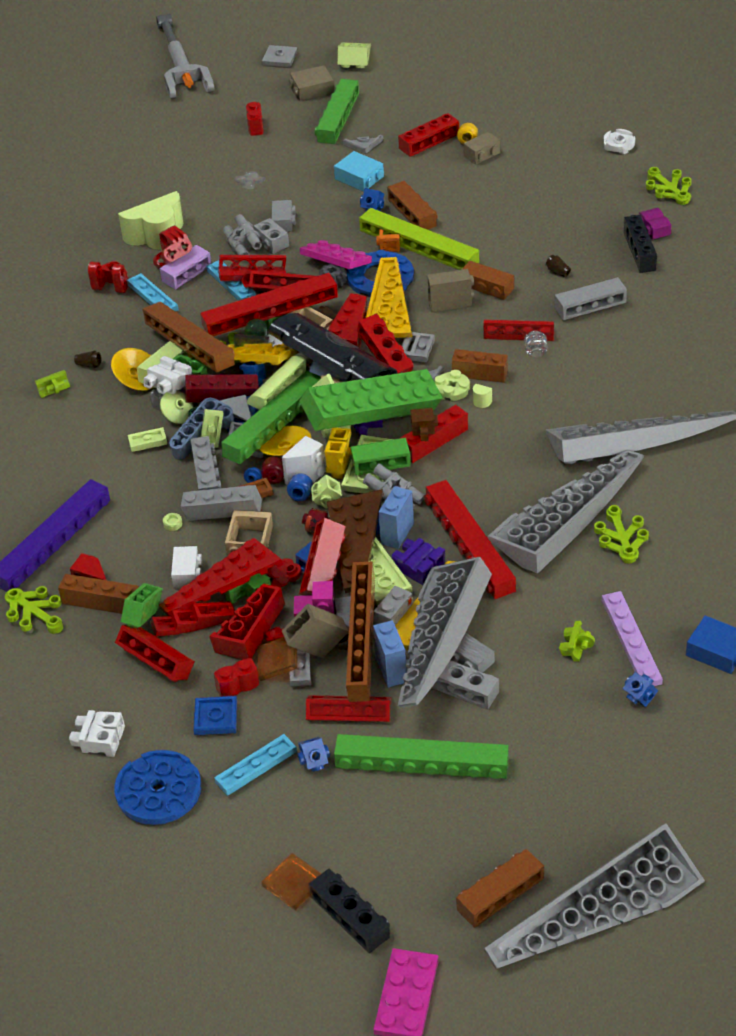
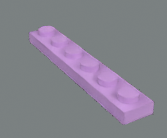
M622 592L602 595V603L634 672L641 676L643 674L649 676L654 680L652 683L654 686L662 685L663 679Z

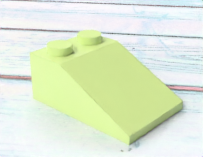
M342 42L338 46V65L349 68L350 65H356V68H365L368 65L371 44Z

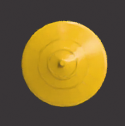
M125 348L116 352L111 360V368L116 378L129 388L150 390L144 387V383L138 382L137 367L151 355L136 348Z
M284 426L281 431L277 432L270 440L263 444L259 450L267 455L283 456L305 436L311 438V434L303 427Z

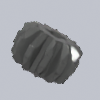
M329 263L328 266L324 265L323 268L319 269V275L330 273L337 283V287L342 288L346 284L347 273L343 267Z

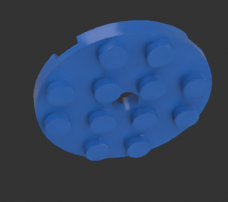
M169 750L150 751L141 754V757L132 763L129 761L120 770L114 786L115 797L121 811L130 819L143 824H165L184 816L194 807L201 793V778L197 767L185 755ZM157 784L163 785V787L157 789V791L153 789V787H155Z

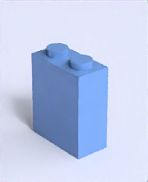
M394 486L379 510L380 539L382 545L399 549L414 524L413 497L411 490Z
M393 620L373 625L375 657L387 687L405 683L403 680L404 674L407 673L405 648Z

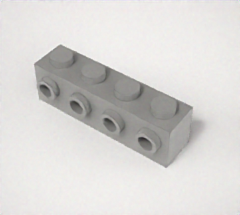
M617 277L555 295V310L562 320L620 305L626 303L627 289Z
M209 436L191 439L199 491L220 489L221 482L220 480L216 481V479H220L218 468H214L217 466L216 455L212 456V454H215L214 443H210Z
M256 485L183 492L181 509L187 521L232 517L234 510L260 512L262 498Z

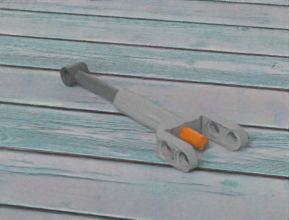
M171 14L156 16L158 29L163 28L169 43L168 51L175 66L164 74L165 87L169 97H177L176 84L184 83L185 86L191 88V85H194L193 81H198L199 79L202 80L206 92L214 91V84L208 67L189 64L183 47L176 40L172 30L173 21Z

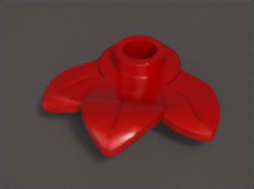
M285 558L282 559L283 566L277 567L275 565L268 568L266 575L273 578L272 586L283 587L289 582L300 579L302 576L301 566L294 563L292 559Z
M278 626L266 631V641L275 643L283 639L282 630L284 628L281 629Z

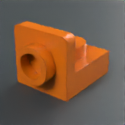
M380 230V235L376 236L377 246H380V250L400 252L399 234L383 235V230Z

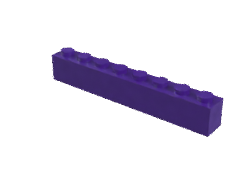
M90 479L0 561V589L7 592L10 589L18 588L38 567L44 564L52 554L58 551L67 540L110 501L108 487Z

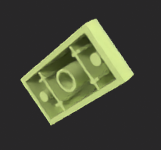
M177 191L118 213L122 238L125 243L135 246L147 244L150 248L162 250L159 237L160 232L173 225L181 229L184 224L180 196Z

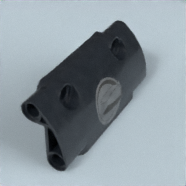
M300 313L286 314L275 320L269 327L270 335L334 372L345 381L397 374V370Z

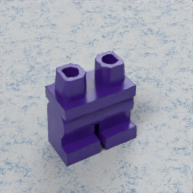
M407 538L402 545V550L405 552L402 553L396 550L392 554V560L398 565L400 571L421 585H424L432 567L441 566L445 563V549L441 547L435 549L421 538H418L416 541Z

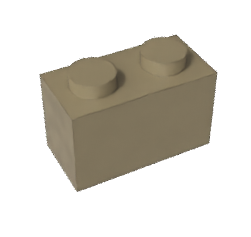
M490 132L464 143V157L475 165L500 153V139Z

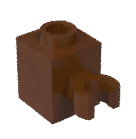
M433 408L410 410L413 436L420 435L421 442L429 441L428 435L435 434V426H438V417L433 414Z

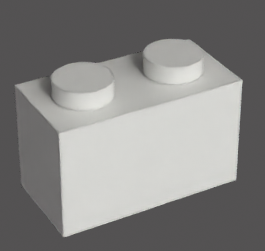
M197 546L174 547L171 573L174 589H180L201 574L199 566L202 565V554H198Z

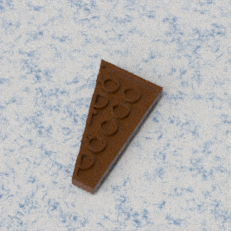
M383 489L327 502L330 520L345 526V539L341 544V556L338 560L345 594L351 592L353 562H369L371 560V550L374 545L381 500L384 496Z

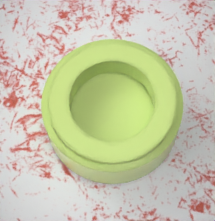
M169 513L164 516V528L168 531L180 529L182 527L181 516L177 513Z

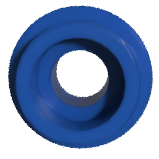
M256 467L248 468L244 472L245 481L250 483L262 479L261 471Z

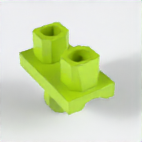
M65 370L35 380L41 398L53 393H60L61 390L70 387Z
M581 620L575 621L573 627L564 629V638L569 642H562L559 646L562 656H571L574 662H579L582 651L593 647L595 643V638L591 635V632H585L581 628Z

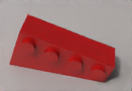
M350 293L328 328L329 331L358 348L361 347V336L357 332L359 321L366 318L367 297Z
M262 584L246 600L247 603L243 607L235 610V615L229 621L225 620L217 633L213 632L209 636L214 652L240 659L252 658L266 636L265 632L271 628L285 606L281 587Z

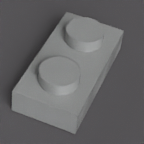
M299 649L289 650L290 686L311 685L310 653Z

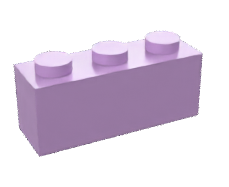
M195 245L188 254L160 268L162 282L176 290L207 269L206 266L211 264L210 252Z

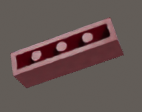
M185 375V403L203 402L207 398H214L220 401L242 395L251 396L259 388L258 375Z

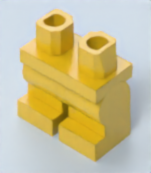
M332 428L325 449V459L327 465L326 473H331L332 478L343 479L351 455V447H349L351 429Z

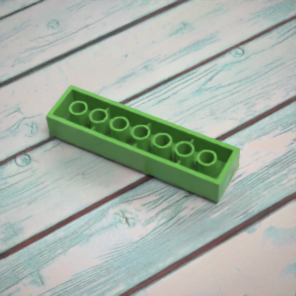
M428 369L309 387L300 399V403L314 430L319 431L411 415L410 410L433 408L434 411L443 397Z

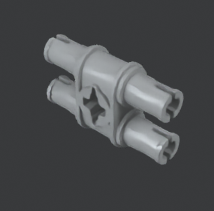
M241 214L235 217V222L238 224L235 230L229 225L223 228V232L227 237V243L231 245L232 251L238 255H250L246 250L250 245L255 250L262 247L257 231L253 229V225L246 221Z
M380 463L375 467L373 474L384 481L381 482L368 473L362 482L373 491L383 489L384 500L387 499L394 486L411 490L413 501L418 505L424 500L425 494L413 487L412 482H408L399 476L397 472H391Z

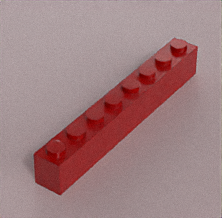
M325 273L200 313L202 326L207 333L217 336L338 297L337 283L330 273Z
M443 480L426 486L425 502L427 506H431L434 516L440 519L441 525L444 530L448 531L451 541L457 544L460 554H464L466 560L481 557L492 573L485 588L486 592L490 593L494 599L516 592V577L448 481Z

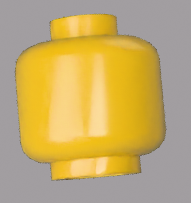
M472 123L462 124L457 134L459 142L464 145L465 142L478 136V129Z

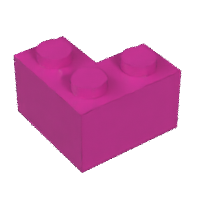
M333 581L313 582L312 595L294 596V617L307 604L335 614Z

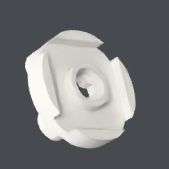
M616 129V132L613 133L608 131L604 135V149L606 151L627 154L628 150L635 146V136L633 137V133L625 129Z

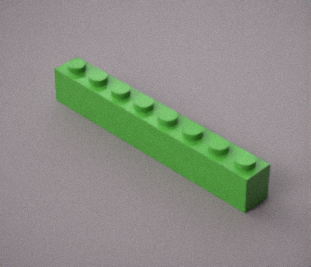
M305 371L222 441V457L238 464L248 459L299 413L303 412L304 409L300 399L307 388L315 385L321 379V376Z
M338 734L334 757L335 767L342 769L507 779L509 745Z

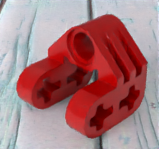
M175 225L160 232V244L163 251L154 256L153 263L157 268H161L167 263H172L188 254L192 249V244L186 233ZM160 258H162L163 263H162V262L159 263L158 260H159Z
M91 261L89 263L88 275L92 290L101 291L105 283L108 282L114 284L116 292H126L129 286L127 283V271L124 265L117 261H111L102 266L100 262Z

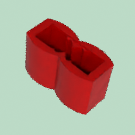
M250 102L246 105L249 134L251 136L262 135L264 130L261 104L259 102Z
M252 658L240 660L233 666H225L214 672L216 690L220 697L236 696L240 692L250 691L260 684L258 670Z

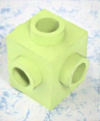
M328 475L322 477L311 487L312 501L326 509L328 508V501L339 499L342 496L340 482Z

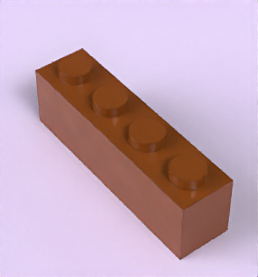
M405 181L387 187L388 200L411 224L427 230L437 226V212Z
M70 574L64 575L58 587L62 604L120 614L123 612L125 599L139 588L138 585Z
M527 849L514 854L509 861L497 866L486 877H481L472 887L462 890L456 897L457 911L474 928L542 881L544 879V865Z

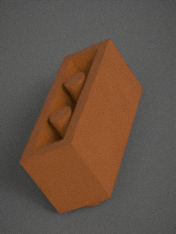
M469 261L463 268L468 269L469 274L473 275L474 285L471 286L473 290L503 300L514 290V275L473 261Z
M455 349L452 357V370L461 371V374L467 376L468 379L505 383L508 372V355Z

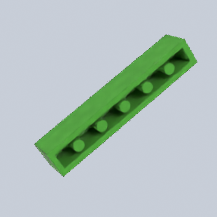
M341 79L339 84L336 85L335 92L332 93L331 100L328 101L327 108L324 109L323 116L319 119V125L315 127L317 142L336 143L359 95L358 80Z

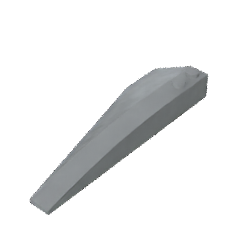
M733 410L710 412L708 416H705V414H691L690 418L677 415L672 416V420L655 417L631 420V423L628 421H615L614 425L601 422L596 423V427L580 424L546 429L545 431L558 459L565 462V464H574L577 460L593 461L596 457L621 454L626 450L638 451L684 439L735 420L736 412Z
M631 450L622 452L610 459V463L597 466L596 471L583 474L582 479L578 481L574 479L553 491L552 496L539 499L538 504L532 507L528 505L523 508V512L520 514L514 513L488 535V540L522 568L539 573L600 513L643 460L644 455Z
M665 823L590 873L483 949L497 969L671 906L705 882V880Z

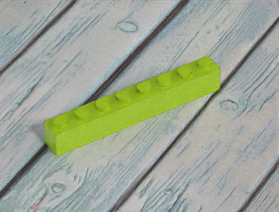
M373 208L368 209L359 217L361 232L374 237L380 235V230H383V235L399 234L400 247L447 266L462 270L469 261L479 263L478 249Z

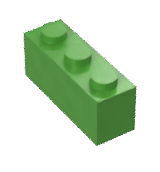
M406 438L351 446V459L355 475L373 473L379 463L388 470L411 466L410 451Z
M143 583L125 599L121 622L126 623L127 626L132 628L141 627L159 610L163 588Z

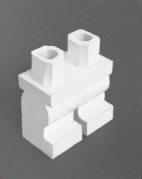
M163 356L160 359V364L147 369V376L144 377V387L149 389L156 387L157 391L161 394L166 392L175 394L176 390L185 386V375H192V367L181 362L177 363L176 360Z
M89 710L87 716H77L75 726L81 732H71L69 737L71 745L81 747L82 753L103 752L107 757H115L119 740L125 728L122 713H95L94 710Z

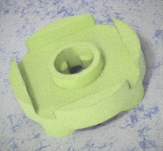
M452 370L435 377V384L444 400L446 397L450 398V401H457L468 395L470 380L467 376L461 374V371Z

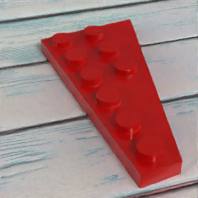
M252 538L237 550L229 553L223 560L215 563L209 570L198 575L192 582L181 587L175 594L167 597L159 606L167 616H171L172 610L191 609L192 605L198 601L203 600L206 602L211 599V595L217 592L223 594L249 582L251 576L259 573L261 575L268 573V568L275 565L280 567L284 563L275 553L257 539Z

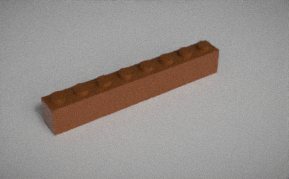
M157 302L143 308L146 325L216 373L235 365V354L232 348L162 302Z
M373 561L353 562L346 675V689L349 702L370 701L375 594Z

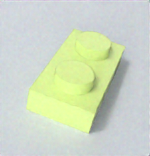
M205 409L201 437L209 436L210 443H214V447L218 448L223 411Z
M163 427L128 435L132 452L167 445Z

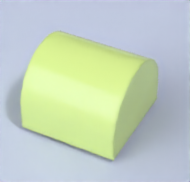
M475 384L473 387V404L478 408L490 406L492 403V388Z

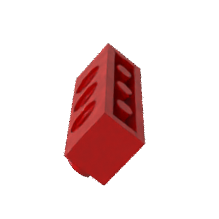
M377 313L359 321L357 332L375 358L396 369L397 374L413 370L412 360L406 356L403 347L397 343L394 334L388 330L385 321Z

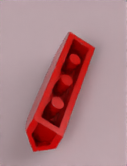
M248 270L241 281L245 288L271 291L316 276Z

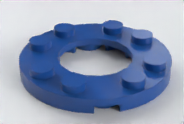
M385 250L365 253L372 256V263L347 269V282L351 289L358 294H367L369 297L372 294L374 281L367 279L364 273L371 266L379 264L380 258L397 257L404 291L414 279L412 263L405 256Z

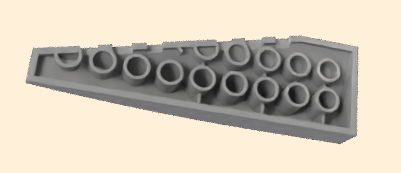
M481 557L431 568L418 597L420 604L416 607L418 616L414 619L413 623L415 629L411 634L408 650L410 658L406 660L405 666L408 669L407 673L403 676L405 685L401 687L398 702L399 708L419 704L437 681L459 646L492 575Z

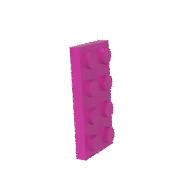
M325 240L300 247L301 255L347 269L372 263V256L366 255L365 252H356L352 248H342L339 244H329Z
M392 949L373 1029L374 1035H423L439 961L438 955Z

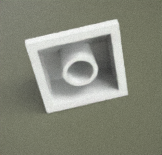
M307 436L282 456L286 485L296 474H306L315 482L326 472L323 444Z

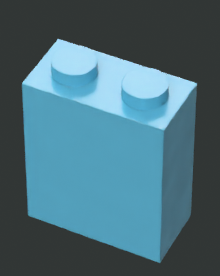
M353 151L334 165V176L336 180L364 192L365 188L369 189L384 177L383 163Z

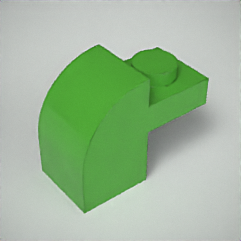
M260 573L251 576L249 582L225 592L226 601L234 604L245 595L250 597L262 584L271 585L270 579Z

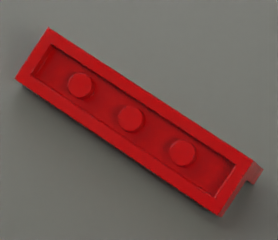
M219 255L218 274L220 281H241L248 270L286 273V255ZM223 260L233 262L230 266H223ZM243 260H247L249 262L247 266L239 265V263ZM259 260L266 262L263 266L256 265ZM282 261L281 267H274L272 263Z
M484 320L483 322L484 339H530L531 341L541 339L543 341L545 339L546 341H554V322Z
M309 695L306 698V720L390 722L392 697L370 696V701L349 702L348 696Z

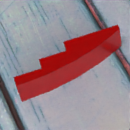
M231 602L194 603L192 609L172 610L171 616L152 617L151 626L156 637L177 635L216 626L225 620L229 621L235 613Z

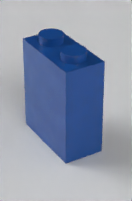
M705 615L687 641L686 656L732 674L736 667V627Z

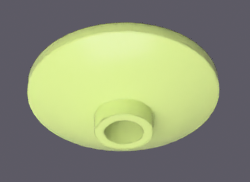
M176 391L175 394L166 392L160 400L162 414L172 423L184 424L194 412L192 402L185 403V394L180 391Z

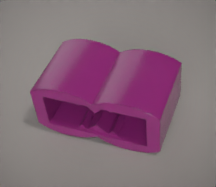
M659 208L639 212L651 239L671 235V223Z

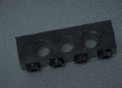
M641 215L624 217L623 233L639 273L656 271L657 253Z
M329 868L308 883L310 897L369 954L390 938L389 921L383 915H378L371 903L365 902L360 898L357 890L353 887L350 888L340 874H335Z

